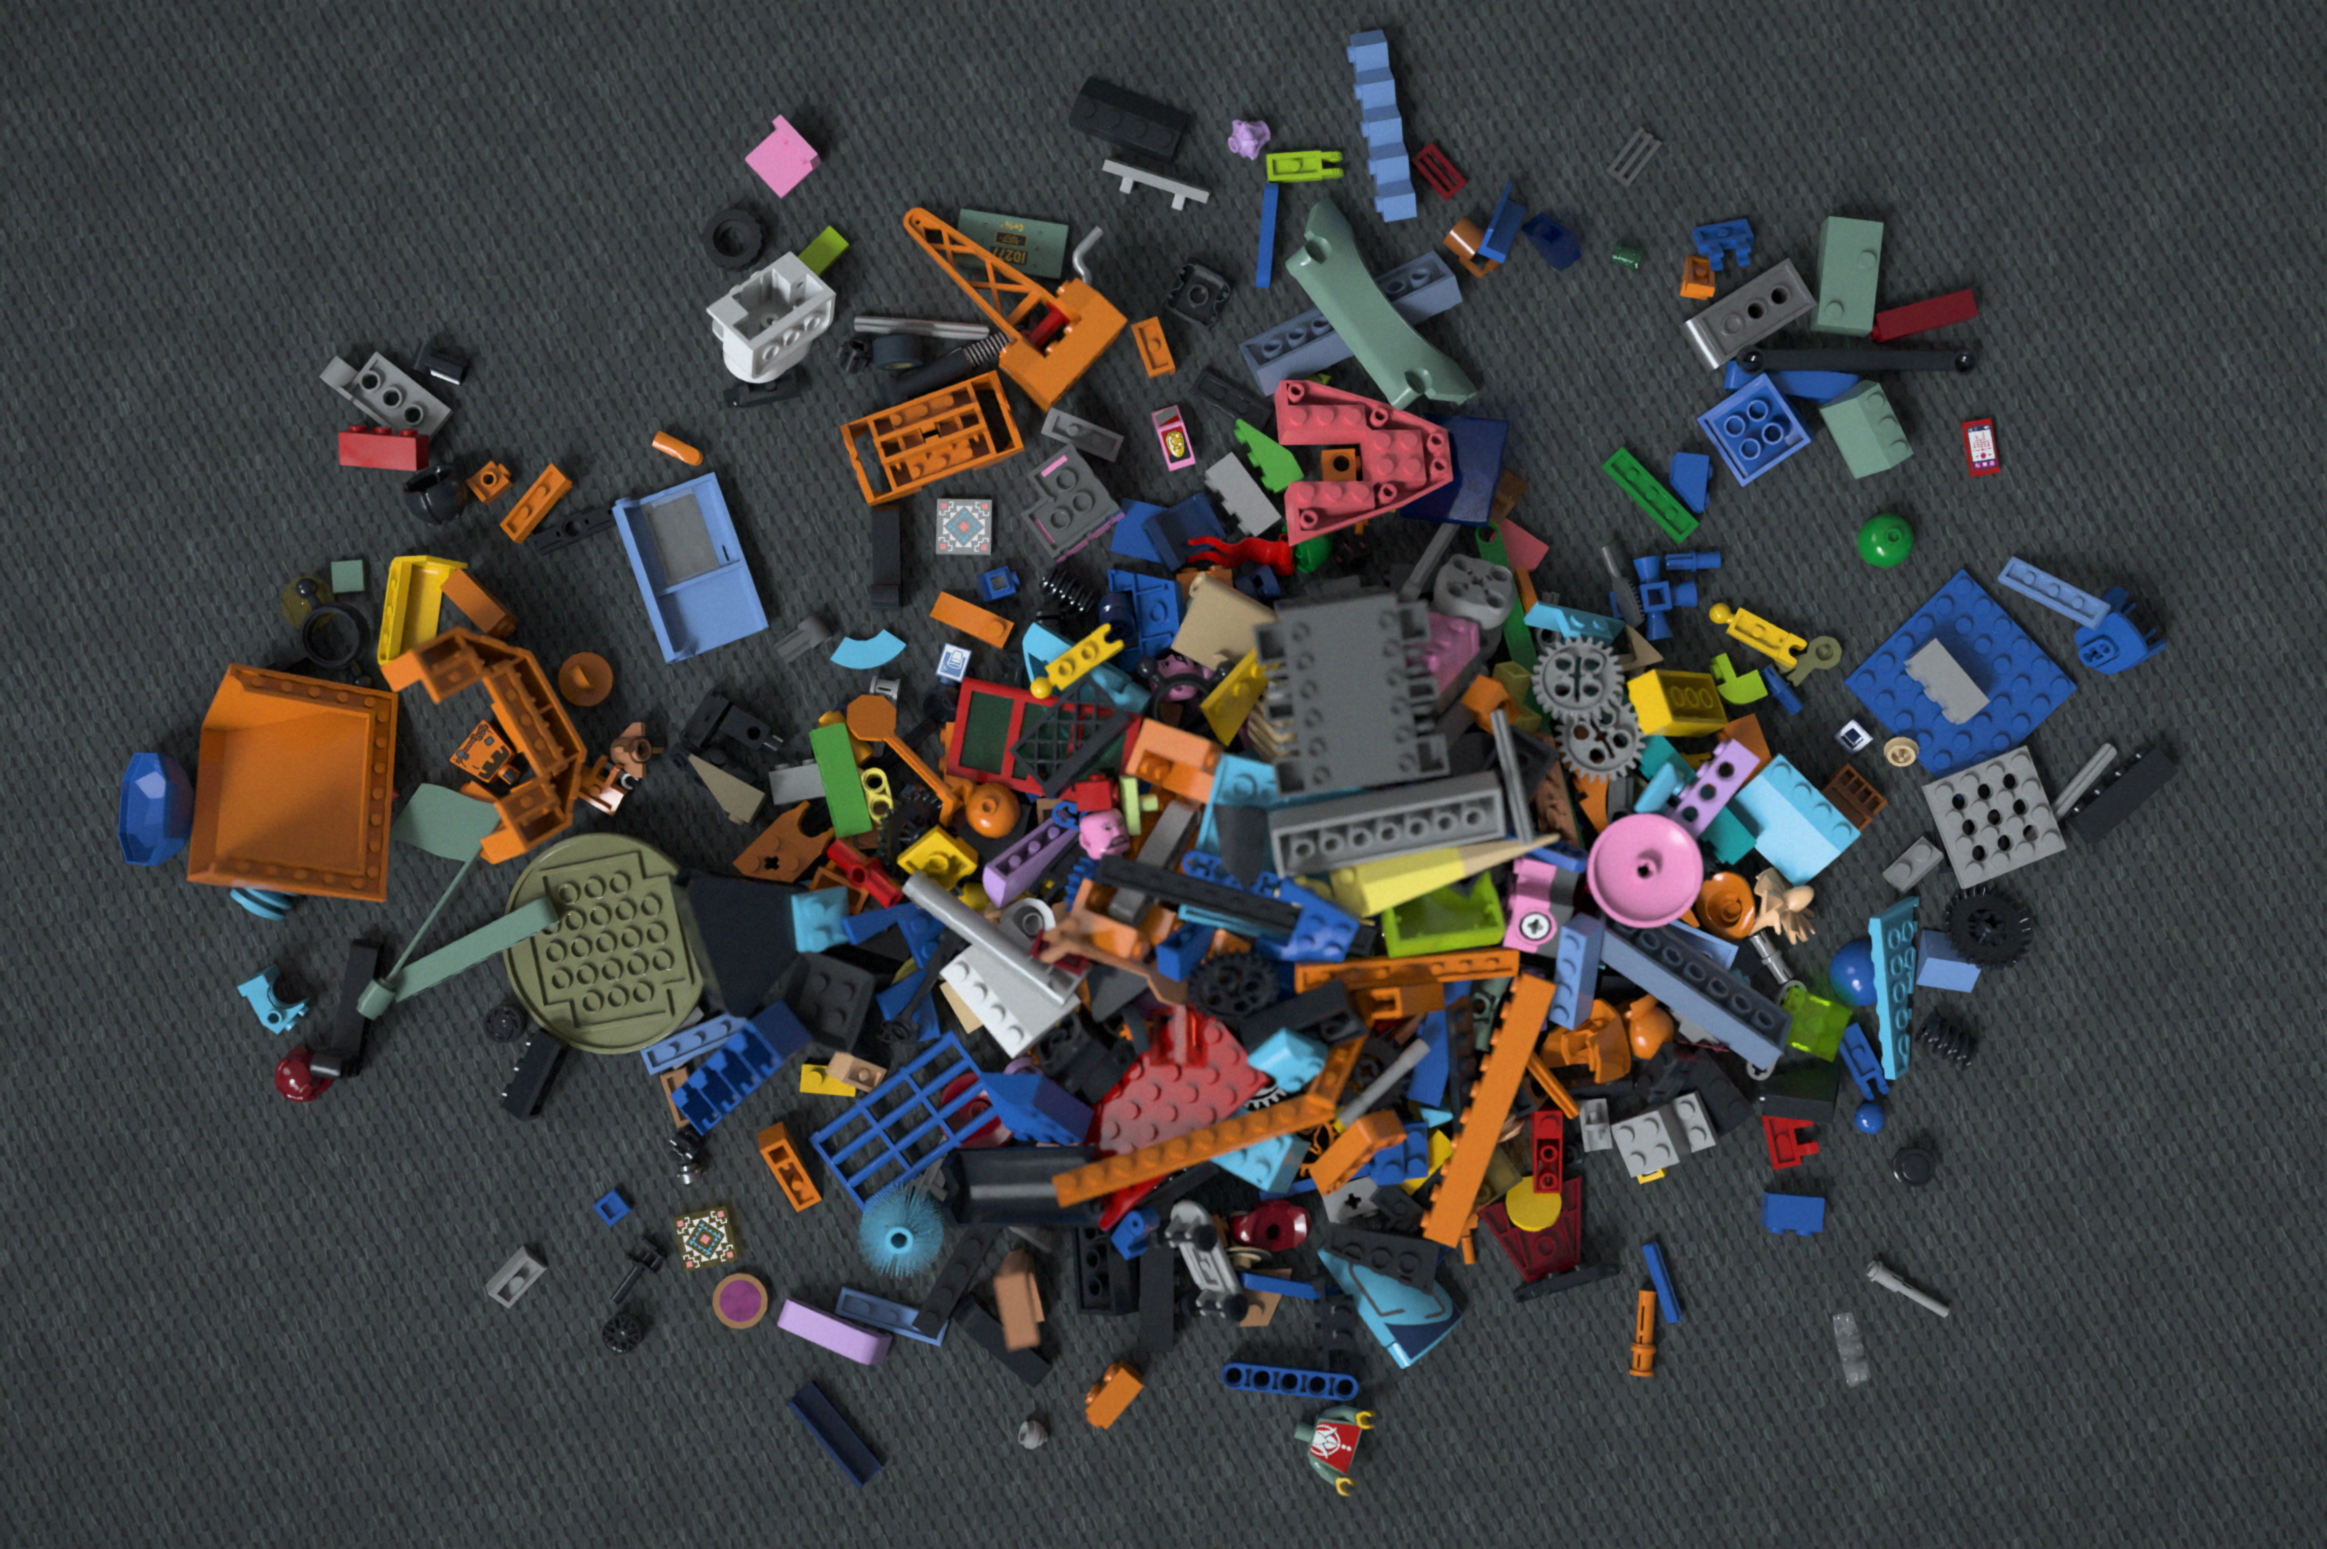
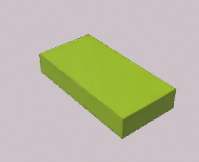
M829 225L797 258L820 277L850 245Z

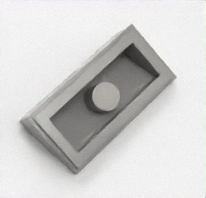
M523 1245L486 1284L488 1295L507 1308H510L547 1269V1266Z

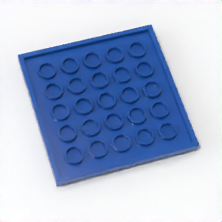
M1963 568L1948 580L1843 681L1850 691L1895 737H1907L1917 743L1919 754L1916 759L1936 780L2013 750L2078 688ZM1936 638L1990 701L1963 724L1957 725L1955 722H1949L1942 714L1943 708L1939 703L1931 701L1924 693L1925 687L1919 680L1915 681L1906 672L1907 666L1903 661L1928 640ZM1958 793L1954 798L1956 801H1960L1963 796Z

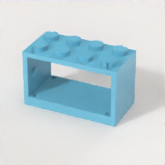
M1242 1106L1228 1120L1252 1113V1111ZM1288 1133L1209 1160L1266 1191L1287 1193L1311 1143L1293 1133Z

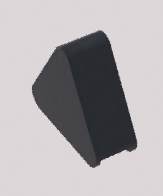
M692 867L680 869L673 876L670 889L709 1001L732 1017H747L800 953L797 950L792 895L812 892L814 890L800 883Z

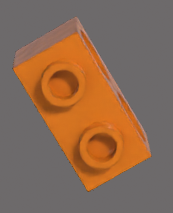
M1355 449L1321 451L1322 481H1356V473L1361 472L1360 456H1355ZM1337 459H1343L1347 462L1348 469L1343 472L1337 471L1334 468L1333 462Z

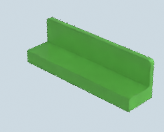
M839 723L810 731L809 736L836 838H847L871 831L872 824L845 724Z

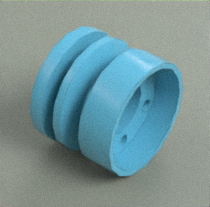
M234 887L230 893L247 910L261 917L283 922L287 916L282 909L290 910L293 906L284 897V894L295 897L299 896V893L242 889Z

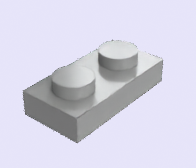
M1922 836L1882 873L1883 877L1904 895L1944 858L1943 853Z

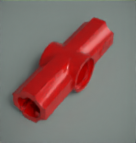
M844 837L838 838L827 851L828 857L847 873V879L853 887L864 888L887 909L892 908L904 894L902 892L903 888L884 873L882 863L875 857L867 858Z

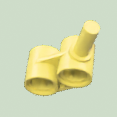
M856 766L860 783L864 789L870 816L875 823L883 825L880 822V818L887 817V814L877 815L874 809L880 804H885L890 809H893L887 777L881 769L871 768L864 771ZM873 778H879L883 781L882 785L877 789H872L868 786V782Z

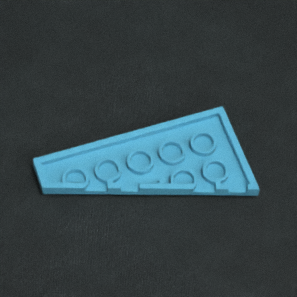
M1916 896L1907 897L1870 918L1868 927L1872 938L1871 959L1874 962L1875 969L1874 987L1877 989L1878 1000L1876 1012L1880 1021L1879 1040L1882 1042L1883 1052L1881 1064L1884 1068L1885 1079L1896 1080L1908 1072L1910 1036L1906 1034V1026L1908 1020L1912 1019V1009L1907 1008L1908 993L1913 994L1916 950L1911 946V940L1914 932H1917L1918 922L1913 921L1914 906H1919V897Z

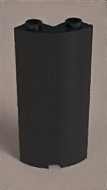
M1097 1145L953 1148L947 1153L940 1167L950 1187L940 1206V1210L950 1228L1097 1227L1101 1215H1104L1106 1211L1105 1193L1061 1207L1052 1177L1105 1159L1101 1157Z

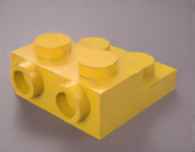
M937 825L900 854L897 863L911 875L920 869L928 875L929 879L932 878L946 890L950 891L959 879L975 871L978 865V853L959 836L953 839Z

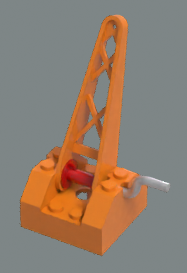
M916 207L909 210L904 216V227L909 234L1012 340L999 353V367L1014 385L1045 414L1049 412L1050 407H1054L1120 336L1128 321L1103 296L1091 288V272L1084 264L1083 259L1084 255L1104 235V232L1098 226L1084 238L1073 252V266L1080 275L1081 280L1075 278L1072 283L1067 280L1057 290V294L1054 297L1043 287L925 209ZM925 229L941 230L944 244L928 243ZM950 238L959 243L961 246L951 245ZM936 251L946 252L948 263ZM953 252L974 254L984 261L990 283L965 281L956 271ZM993 269L1015 285L996 283ZM974 289L991 290L995 310ZM998 291L1028 293V296L1004 320ZM1038 302L1051 311L1032 332L1029 330L1017 332L1014 329ZM1062 324H1065L1067 326L1064 330L1066 336L1060 343L1055 340L1043 353L1040 347Z

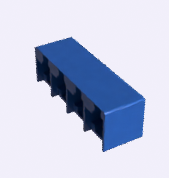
M778 1000L745 1024L670 1097L697 1131L703 1135L737 1109L813 1038L781 1000Z

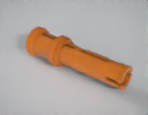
M1640 1289L1638 1290L1636 1342H1633V1345H1631L1633 1365L1629 1369V1374L1654 1377L1655 1372L1652 1371L1653 1353H1656V1348L1652 1343L1657 1291Z

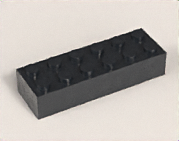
M1510 723V734L1527 807H1529L1557 763L1560 752ZM1497 745L1479 773L1494 772L1500 787L1505 837L1452 847L1507 841L1516 827ZM1490 867L1448 883L1444 887L1469 901Z

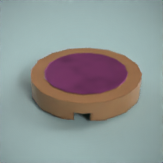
M738 1272L728 1275L718 1284L713 1294L712 1304L716 1316L722 1323L731 1328L744 1329L755 1325L763 1318L768 1309L769 1295L764 1283L756 1278V1276L751 1273Z

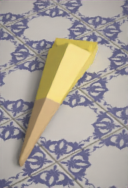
M1559 836L1535 837V843L1528 846H1521L1519 839L1436 849L1329 869L1328 872L1336 901L1360 915L1361 919L1553 842Z

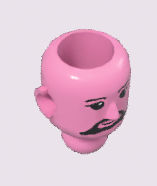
M1171 654L1166 659L1157 660L1159 671L1165 678L1177 673H1193L1208 681L1216 674L1215 671L1202 664L1195 665L1193 660L1185 655L1174 657ZM1149 678L1152 693H1154L1157 685ZM1188 685L1174 687L1164 695L1161 703L1190 699L1198 692V689Z
M1118 809L1101 810L1086 815L1080 821V843L1087 850L1091 858L1095 860L1100 859L1102 851L1122 856V853L1130 848L1131 844L1122 813Z

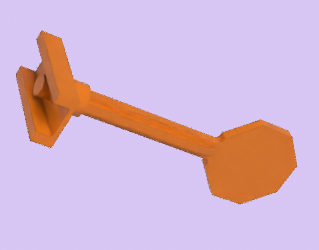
M861 695L848 704L846 727L859 740L886 741L937 792V796L943 801L939 821L946 828L951 825L953 813L956 810L962 815L965 814V806L971 798L973 785L967 779H964L954 788L949 784H945L894 732L896 729L897 709L883 696Z

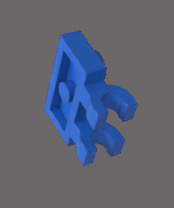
M1747 219L1693 228L1692 237L1699 254L1708 253L1709 265L1712 271L1723 270L1721 258L1724 257L1723 250L1731 248L1735 249V256L1739 267L1750 265L1748 253L1751 252L1750 245H1753L1754 236Z

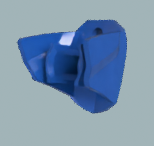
M2119 586L2110 587L2100 598V600L2110 604L2111 609L2096 631L2080 624V628L2075 633V642L2079 648L2078 655L2081 662L2105 675L2131 669L2166 648V640L2164 638L2147 647L2146 642L2154 635L2156 629L2153 628L2142 636L2126 618L2127 614L2137 605L2135 603L2124 604L2129 596V592Z

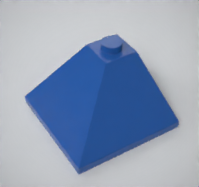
M1764 372L1697 418V421L1742 487L1817 438L1803 415L1767 372Z

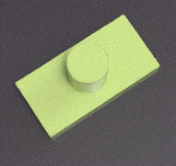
M1131 775L1119 776L1122 815L1129 835L1141 834L1139 812L1157 810V796L1155 793L1137 795L1136 778Z

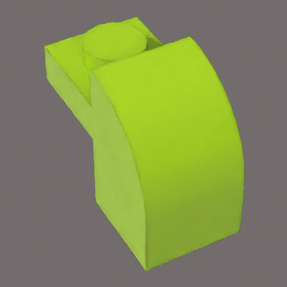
M1726 653L1710 659L1712 665H1710L1711 674L1716 681L1719 680L1721 683L1716 689L1722 702L1729 705H1744L1768 695L1758 670L1737 678Z

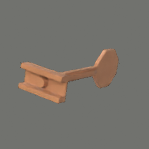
M1070 916L1044 933L1043 939L1051 943L1050 949L1041 954L1040 960L1051 963L1068 951L1074 954L1081 953L1145 976L1157 999L1161 1002L1176 1007L1188 999L1187 979L1190 978V975L1181 982H1178L1158 972L1157 959L1149 965L1125 958L1083 941L1079 937L1082 921L1080 918Z

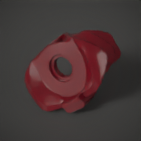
M1270 1198L1263 1200V1202H1256L1254 1212L1246 1215L1232 1216L1229 1222V1235L1239 1246L1257 1248L1269 1252L1293 1248L1302 1244L1308 1239L1312 1229V1220L1308 1211L1301 1207L1289 1206V1202L1281 1198ZM1271 1224H1277L1279 1227V1234L1275 1239H1269L1267 1236V1229Z

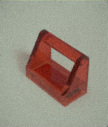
M1178 1005L1150 1009L1149 1017L1153 1024V1027H1150V1066L1195 1065L1194 1008ZM1175 1015V1057L1161 1059V1016Z

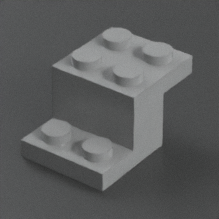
M1698 1090L1675 1097L1671 1104H1662L1660 1102L1651 1105L1636 1116L1610 1125L1631 1178L1679 1163L1690 1153L1714 1146L1720 1142Z

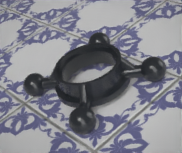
M1144 656L1140 658L1137 662L1138 673L1144 678H1151L1157 685L1150 705L1153 721L1170 727L1164 721L1160 710L1162 698L1169 690L1181 685L1193 686L1208 698L1236 667V664L1230 660L1221 661L1216 667V674L1207 681L1205 678L1193 673H1177L1165 678L1160 673L1158 661L1154 657ZM1208 720L1200 728L1185 732L1199 738L1205 737L1207 741L1223 747L1222 753L1230 755L1233 753L1232 742L1228 746L1220 742Z

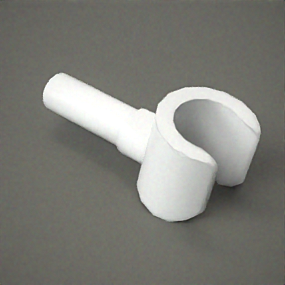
M607 762L605 768L611 771L614 765ZM622 770L619 778L622 780L623 787L633 789L632 786L626 783V777L631 775Z

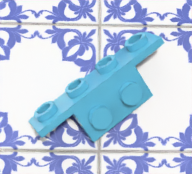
M1540 601L1535 603L1523 619L1526 625L1562 632L1564 638L1569 637L1570 639L1577 640L1578 635H1580L1582 641L1587 642L1589 637H1592L1593 644L1603 641L1605 647L1612 643L1626 625L1624 620Z

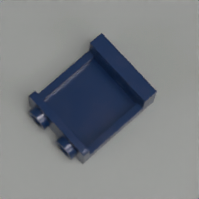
M1202 491L1140 525L1166 573L1187 563V557L1215 547L1210 544L1189 545V539L1210 535L1217 537L1223 542L1228 540L1226 536L1228 530L1221 519L1217 520L1213 512L1215 507L1211 498L1208 495L1204 496Z

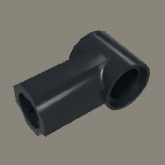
M419 343L409 369L419 374L424 373L425 376L430 378L435 376L458 386L465 382L469 369L468 363L442 354L443 352L429 345Z

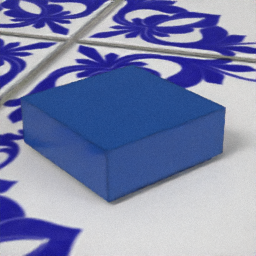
M616 1187L593 1205L609 1227L613 1226L633 1209Z

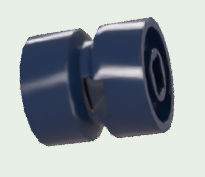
M1268 564L1254 569L1251 576L1245 573L1232 579L1236 590L1260 603L1263 600L1270 602L1282 596L1278 583Z
M1122 593L1106 595L1098 604L1100 627L1106 623H1109L1111 626V632L1105 637L1104 641L1113 644L1120 640L1123 644H1126L1133 640L1136 635L1132 599Z

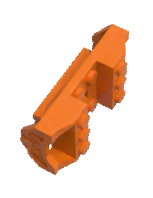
M996 370L840 426L844 442L850 453L852 465L857 472L860 486L870 507L923 490L921 486L970 468L976 471L1025 451ZM974 391H995L1012 438L1010 444L1001 452L996 453ZM938 428L941 438L936 434L925 438L924 441L923 433ZM869 429L871 430L874 444L892 488V491L888 493L872 490L855 443V439Z

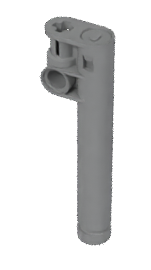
M920 869L910 877L902 892L910 898L913 897L914 901L1059 1010L1068 1002L1094 966L1091 962L1088 963L1080 978L1029 956L1028 950L932 878L929 879L928 875Z

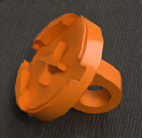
M581 652L572 655L563 663L559 671L558 684L561 693L569 702L577 706L593 707L601 704L610 696L615 676L611 665L605 658L594 653Z

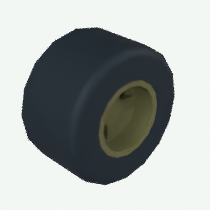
M888 335L877 338L872 342L875 367L879 370H906L919 367L924 363L922 340L918 335Z

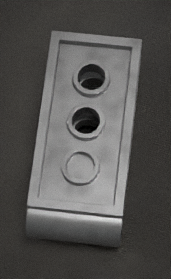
M1787 258L1679 327L1708 373L1735 357L1743 347L1756 344L1816 306L1817 303L1792 262ZM1772 292H1776L1779 295V304L1772 301ZM1749 306L1753 307L1756 310V319H1753L1749 316Z

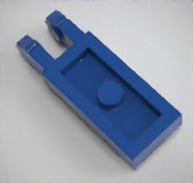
M1854 1022L1830 1034L1865 1100L1868 1103L1874 1100L1873 1092L1866 1082L1871 1078H1874L1878 1090L1883 1095L1889 1093V1087L1882 1075L1883 1071L1858 1023Z

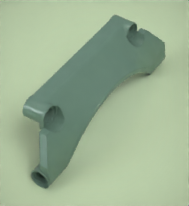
M1330 197L1318 202L1310 211L1304 236L1308 242L1285 262L1288 271L1304 288L1395 409L1402 411L1424 393L1429 399L1455 401L1458 406L1463 405L1466 399H1471L1478 393L1477 388L1455 361L1421 336L1389 301L1367 268L1355 242L1350 223Z

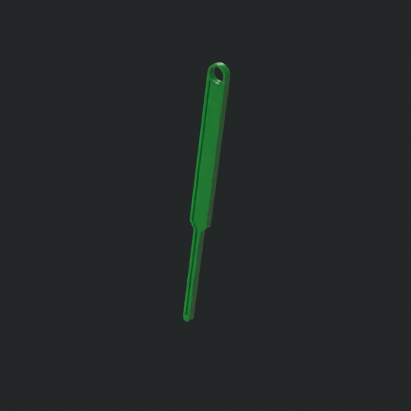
M1491 521L1480 523L1475 530V540L1481 560L1488 561L1494 565L1504 566L1512 573L1499 527ZM1483 526L1493 527L1496 531V538L1492 542L1482 541L1479 537L1480 528ZM1513 577L1512 582L1516 589V600L1511 613L1502 623V632L1510 660L1515 661L1534 676L1537 674L1534 672L1533 667L1539 665L1528 625L1523 620L1525 615ZM1531 680L1523 704L1542 717L1538 728L1539 732L1552 735L1549 723L1553 717V710L1545 713L1543 709L1544 704L1537 703L1538 695H1535L1533 692L1535 684ZM1560 764L1580 848L1585 850L1584 842L1581 836L1579 825L1576 819L1572 801L1569 795L1565 777Z

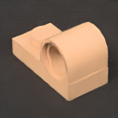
M835 1052L825 1072L845 1084L870 1093L880 1085L887 1069L861 1057H853L849 1054Z

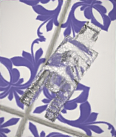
M1842 1312L1834 1315L1835 1340L1848 1384L1855 1387L1861 1383L1860 1381H1868L1871 1378L1862 1338L1852 1313Z

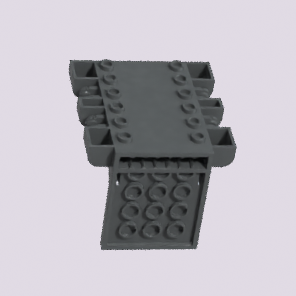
M1385 585L1274 601L1275 613L1279 621L1252 626L1258 666L1286 662L1287 665L1264 670L1265 677L1272 678L1288 674L1289 684L1272 685L1267 688V692L1269 695L1290 692L1291 695L1263 700L1266 724L1290 720L1295 721V723L1273 727V734H1286L1296 731L1297 741H1284L1276 744V751L1299 749L1298 753L1271 758L1277 799L1449 773L1444 734L1435 732L1415 735L1414 733L1434 729L1436 724L1435 721L1431 720L1413 723L1412 714L1428 713L1434 710L1433 703L1411 705L1410 703L1439 698L1435 675L1407 678L1409 674L1428 671V665L1419 663L1405 666L1404 657L1420 656L1426 653L1425 646L1403 649V644L1431 640L1425 600L1397 603L1395 593Z

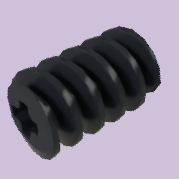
M1056 563L1047 572L1039 587L1042 585L1041 594L1044 596L1051 592L1049 599L1051 602L1060 598L1058 607L1062 609L1069 605L1067 610L1069 615L1078 611L1076 620L1080 622L1088 615L1099 597L1095 600L1092 599L1093 589L1084 593L1086 585L1084 582L1076 587V576L1067 580L1068 571L1066 569L1058 574L1059 564Z
M1936 1014L1931 1015L1923 1022L1915 1036V1042L1921 1038L1924 1039L1923 1048H1927L1932 1043L1933 1054L1942 1049L1941 1059L1945 1060L1952 1055L1951 1065L1955 1066L1961 1061V1071H1965L1972 1064L1978 1053V1039L1974 1037L1969 1038L1966 1032L1959 1033L1958 1027H1950L1948 1021H1940V1017Z

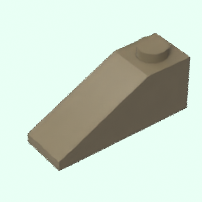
M691 754L688 759L722 808L730 813L728 819L741 826L745 822L752 825L767 795Z

